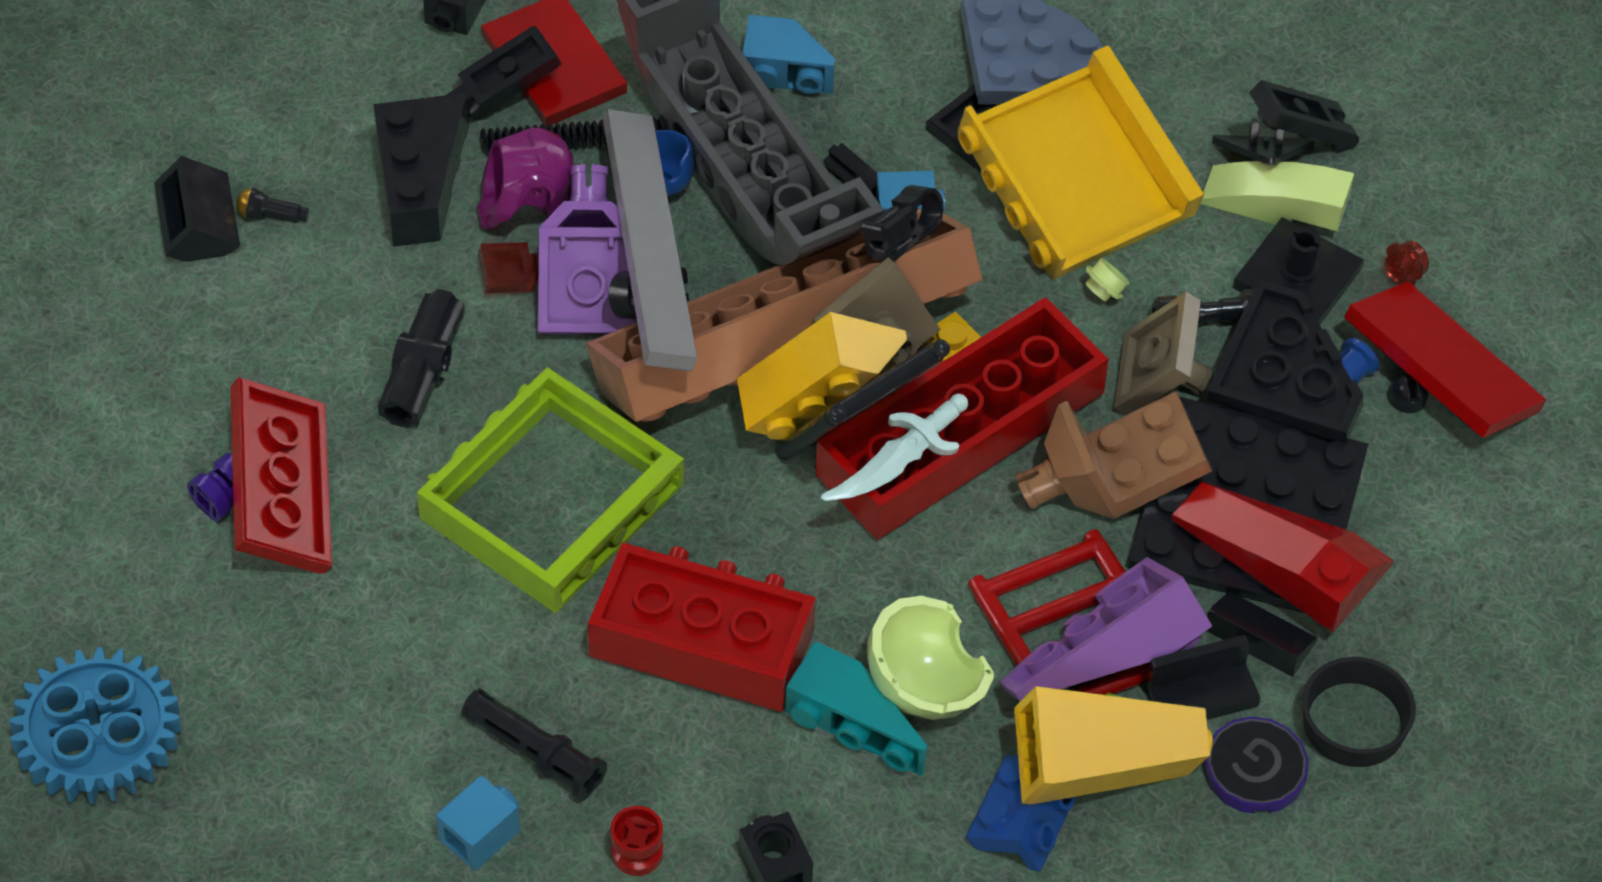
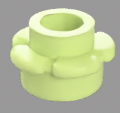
M1101 258L1093 267L1089 265L1086 267V272L1090 278L1085 284L1100 299L1107 302L1110 297L1117 300L1123 297L1121 292L1129 285V281L1112 264Z

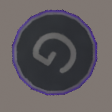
M1246 717L1232 720L1215 732L1212 737L1213 743L1210 756L1205 760L1206 779L1210 789L1223 803L1240 812L1255 814V810H1269L1268 813L1284 809L1298 798L1306 783L1309 759L1302 741L1288 727L1272 719Z

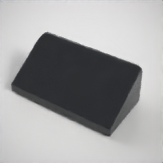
M1231 591L1218 600L1207 613V618L1212 624V627L1207 632L1222 640L1246 635L1250 643L1248 654L1291 677L1297 672L1318 638Z

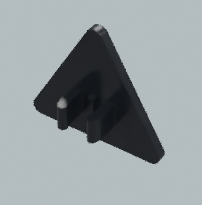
M1253 118L1250 122L1249 136L1213 135L1212 143L1268 165H1276L1314 148L1315 142L1313 139L1283 138L1284 130L1280 129L1275 130L1274 137L1258 136L1260 125L1257 118Z

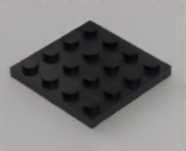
M1180 397L1212 472L1146 503L1128 569H1131L1148 557L1183 576L1187 584L1222 593L1231 591L1242 598L1304 613L1172 521V514L1201 482H1205L1347 530L1369 444L1348 439L1347 443H1343L1252 414Z

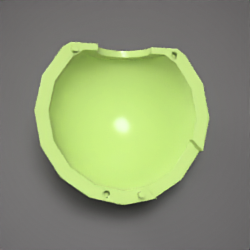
M925 596L900 598L881 611L867 640V660L871 676L877 688L901 712L919 719L936 720L956 717L984 698L994 679V672L984 656L974 658L964 649L959 635L962 621L954 610L953 605L946 601Z

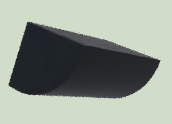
M180 156L154 182L165 254L168 257L189 262L225 256L240 246L228 173Z

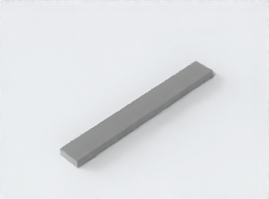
M607 109L603 124L644 365L693 371L697 354L653 116Z

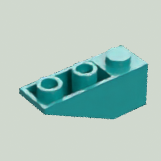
M815 641L786 686L785 712L790 714L796 723L805 728L815 729L818 727L835 735L838 741L849 749H865L881 757L886 765L896 771L907 772L909 770L922 776L926 769L928 745L896 705L881 693L871 674L860 661Z

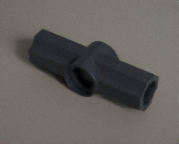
M436 289L432 293H425L409 333L402 332L397 340L392 358V373L378 404L379 415L387 419L392 425L408 428L411 425H419L435 384L441 385L445 379L440 376L442 371L447 372L449 369L452 343L465 314L464 302L458 300L452 292Z

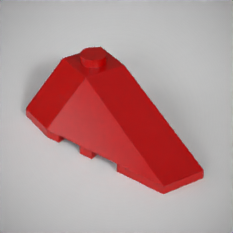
M1205 482L1199 484L1172 514L1171 518L1172 521L1332 633L1388 571L1394 561L1352 531Z

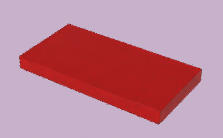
M1409 281L1350 304L1344 316L1351 325L1481 438H1485L1541 411L1547 400Z
M238 377L230 386L235 550L314 573H326L332 567L325 403Z

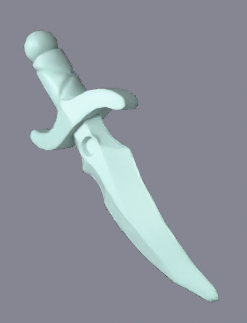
M962 394L953 395L949 401H945L933 414H930L925 419L907 412L891 414L888 424L907 429V434L901 438L887 441L877 455L861 470L837 487L823 493L820 499L824 501L847 499L873 491L903 473L908 463L921 459L922 452L926 448L942 456L956 454L959 444L957 442L944 441L939 437L938 433L959 416V413L967 409L968 400L966 396Z

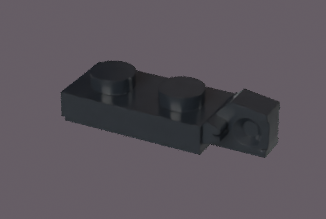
M532 26L458 73L460 79L452 86L453 90L446 95L467 93L468 117L472 116L475 119L491 111L562 64L536 26Z

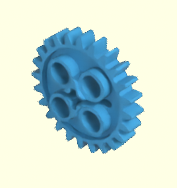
M97 647L93 659L86 660L84 654L79 649L75 652V663L70 665L60 657L55 658L57 671L53 674L39 668L37 672L40 685L24 683L23 688L26 699L14 700L13 704L17 716L9 719L13 734L10 737L14 753H18L17 758L21 770L29 769L30 778L34 785L45 780L47 792L51 796L62 787H65L68 802H73L79 792L83 791L87 794L89 804H94L99 791H106L111 801H116L117 788L121 786L135 794L137 793L135 779L140 776L146 781L153 782L155 778L152 765L167 767L169 762L166 751L177 750L178 748L175 733L181 732L182 727L178 715L180 709L177 696H173L170 680H161L160 671L157 666L145 670L143 656L138 655L127 664L123 649H118L112 659H105L102 647ZM124 695L117 700H109L112 696ZM72 707V709L67 712H57L62 708ZM126 737L135 738L134 740L126 743L119 742L121 739H124ZM74 750H84L77 755H67Z

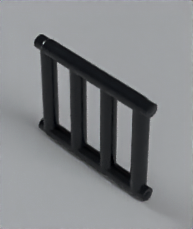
M942 339L930 343L830 406L792 433L787 439L781 441L775 449L776 456L782 460L796 456L827 434L907 385L943 360L950 352L949 344Z

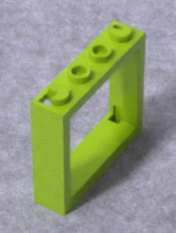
M547 367L529 385L524 383L517 392L516 397L502 411L497 410L492 413L487 419L484 428L470 442L465 441L461 443L454 451L451 460L441 470L427 476V483L417 492L419 518L551 611L557 613L619 551L622 542L627 543L684 485V458ZM551 410L640 470L643 474L547 570H544L452 505Z

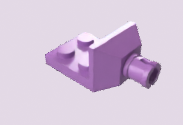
M586 164L573 165L570 167V201H564L539 227V335H607L635 323V319L618 318L613 313L608 298L612 278L618 272L628 271L618 208L612 201H608L607 198L608 167L592 164L591 186L587 187Z

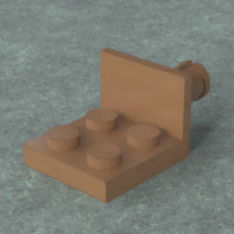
M1175 391L1089 434L1085 431L1068 401L1059 404L1044 441L1049 458L1025 472L1021 471L1015 474V477L1026 502L1032 510L1040 507V504L1067 493L1076 507L1115 519L1212 472V469L1183 402Z

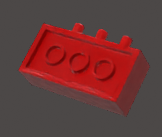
M622 542L588 622L589 656L783 712L786 702V686L803 661L814 633L816 597L789 590L788 593V589L783 588L785 580L777 574H768L764 582L736 575V565L728 560L719 561L716 569L688 561L689 552L679 546L672 547L669 555L652 550L648 552V549Z

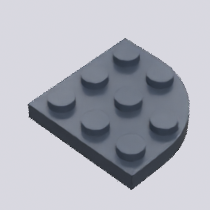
M962 0L960 14L978 104H1003L1087 67L1092 53L1103 48L1098 36L1083 23L1057 8L1046 5L1042 0Z

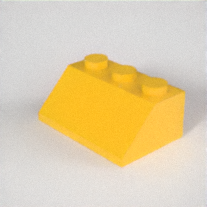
M829 312L737 378L746 431L767 435L768 438L773 440L787 439L792 433L827 408L853 393L860 386L878 375L907 340L906 331Z

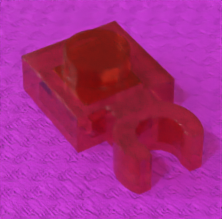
M527 242L480 245L478 259L485 294L532 292L535 281L539 280V252L529 253Z

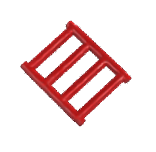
M1098 529L1088 531L1083 537V542L986 580L983 575H977L968 581V586L973 592L974 598L1015 666L1019 665L1031 654L1021 635L1100 604L1095 595L1110 582L1126 572ZM1091 559H1095L1106 577V580L1011 618L998 598L1001 595ZM1150 662L1115 672L1071 691L1116 695L1147 682Z

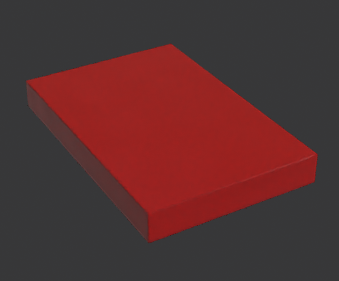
M541 0L481 25L482 37L492 51L528 28L536 26L558 56L562 64L561 66L521 91L545 127L549 123L551 125L627 93L626 80L568 0Z

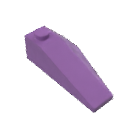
M1146 557L1095 595L1100 604L1094 610L1083 616L1081 614H1074L1064 623L1066 630L1063 638L1058 642L1049 641L1041 644L999 683L1007 693L1021 701L1035 686L1063 689L1148 663L1156 657L1191 649L1200 641L1201 634L1211 628L1212 624L1183 576Z

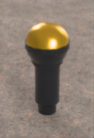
M258 188L245 189L239 194L236 201L237 212L249 221L270 217L297 223L298 221L307 222L309 216V208L302 207L301 204L269 198L268 195H265Z

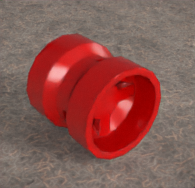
M645 806L627 807L615 815L610 829L612 842L611 857L614 865L628 875L642 876L651 873L658 868L663 859V824L660 817L653 810Z

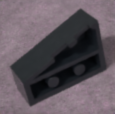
M467 93L373 104L393 247L441 241L452 197V188L456 172L459 169L464 140L469 129Z

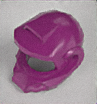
M536 127L493 142L483 172L481 200L476 207L484 229L493 230L497 228L502 221L507 222L519 208L525 205L536 206L537 210L544 212L548 218L564 201H570V167L573 166L574 156L566 142L558 134Z

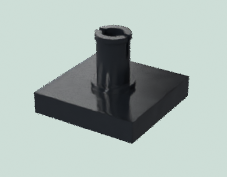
M1281 217L1234 278L1233 289L1242 292L1244 289H1254L1258 279L1305 292L1313 306V314L1321 325L1362 270L1364 259L1325 240L1313 229L1302 228Z

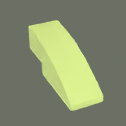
M1245 161L1213 165L1203 191L1205 195L1200 204L1275 225L1283 217L1291 222L1294 219L1338 232L1350 196L1354 173L1297 162H1280L1276 165H1268L1259 161Z

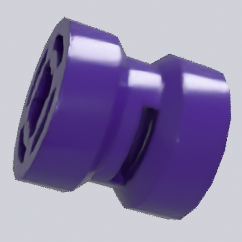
M225 453L214 461L213 469L207 474L199 473L187 483L188 492L196 506L215 522L228 515L233 504L231 453Z

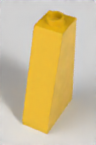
M1035 686L1014 707L1022 804H1038L1187 776L1210 756L1213 738L1210 729L1207 728L1205 708Z

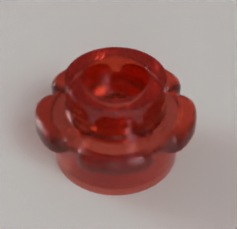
M1412 240L1401 244L1394 242L1386 249L1388 257L1385 260V269L1393 280L1400 283L1409 281L1414 285L1416 280L1421 279L1429 268L1428 255L1419 243Z

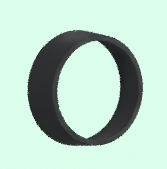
M1344 657L1324 664L1312 674L1303 692V723L1309 741L1323 756L1345 766L1368 767L1382 763L1392 757L1411 730L1416 716L1415 699L1407 682L1394 669L1369 658ZM1348 683L1365 685L1381 692L1393 703L1400 717V736L1391 743L1378 748L1355 749L1346 747L1325 736L1314 724L1309 711L1314 700L1328 688Z

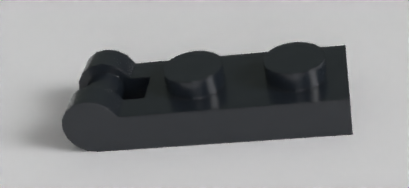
M1260 80L1249 92L1259 109L1257 111L1258 117L1272 130L1280 129L1297 134L1305 139L1313 138L1330 143L1336 153L1353 149L1359 143L1358 134L1353 126L1344 122L1345 113L1336 101L1264 80Z

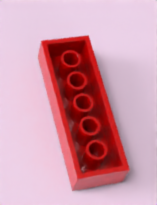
M1044 297L818 440L815 475L829 490L837 487L861 470L877 455L887 441L901 438L907 434V429L888 424L891 414L907 412L925 419L930 414H933L945 401H949L953 395L962 394L966 396L968 400L967 409L959 413V416L938 433L939 437L944 441L957 442L959 444L956 454L942 456L926 448L922 452L921 459L908 463L903 473L892 481L873 491L852 498L838 499L872 536L879 540L1050 428L1059 404L1068 401L1075 413L1104 394L1109 359L1051 301Z

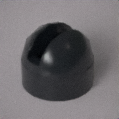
M1400 374L1392 382L1388 398L1390 404L1396 410L1411 414L1421 411L1426 406L1429 392L1409 374ZM1408 386L1413 387L1416 398H1410Z

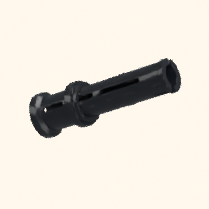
M478 688V691L474 690L464 702L461 711L463 717L478 724L504 743L534 761L535 768L540 775L546 779L553 776L572 789V795L580 801L586 800L602 783L607 770V762L599 757L591 759L574 748L572 740L564 734L552 736L514 710L497 701L481 688Z

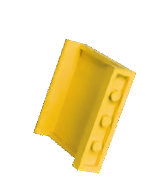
M1109 45L1094 51L1087 67L987 111L976 114L971 105L966 107L958 128V139L962 148L967 154L974 156L981 167V175L985 185L991 192H996L1005 206L1008 222L1013 229L1020 230L1029 244V253L1035 265L1040 269L1043 268L1052 280L1194 216L1205 195Z

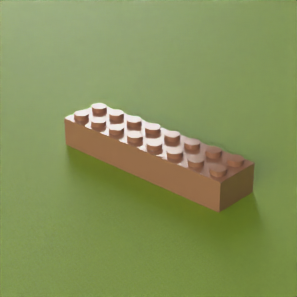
M922 208L917 210V221L921 215ZM944 213L939 227L933 234L923 238L894 261L924 306L925 303L940 297L949 298L961 295L967 291V286L983 280L970 227ZM861 232L788 265H778L687 302L697 354L693 371L644 365L637 322L589 341L586 345L600 393L635 422H647L662 417L666 413V409L681 403L700 402L710 395V391L725 385H738L737 378L813 325L815 323L813 320L815 316L882 262L868 258L863 233Z

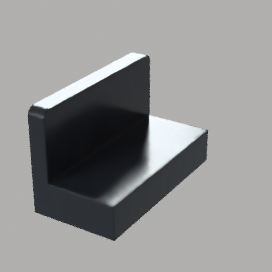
M1246 635L1153 658L1150 661L1145 689L1149 700L1205 708L1207 720L1259 707L1261 697L1246 665L1250 647Z

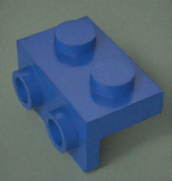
M1005 755L966 838L973 848L981 851L1018 853L1029 870L1041 871L1050 851L1055 846L1056 838L1069 810L1075 803L1076 797L1032 805L1022 804L1018 756Z

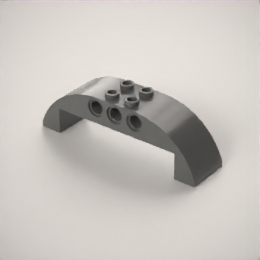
M617 0L632 54L659 116L661 115L664 118L667 130H675L688 136L693 149L694 171L737 232L762 257L775 264L788 265L861 233L864 221L873 222L884 213V209L860 177L840 186L837 185L720 23V0Z

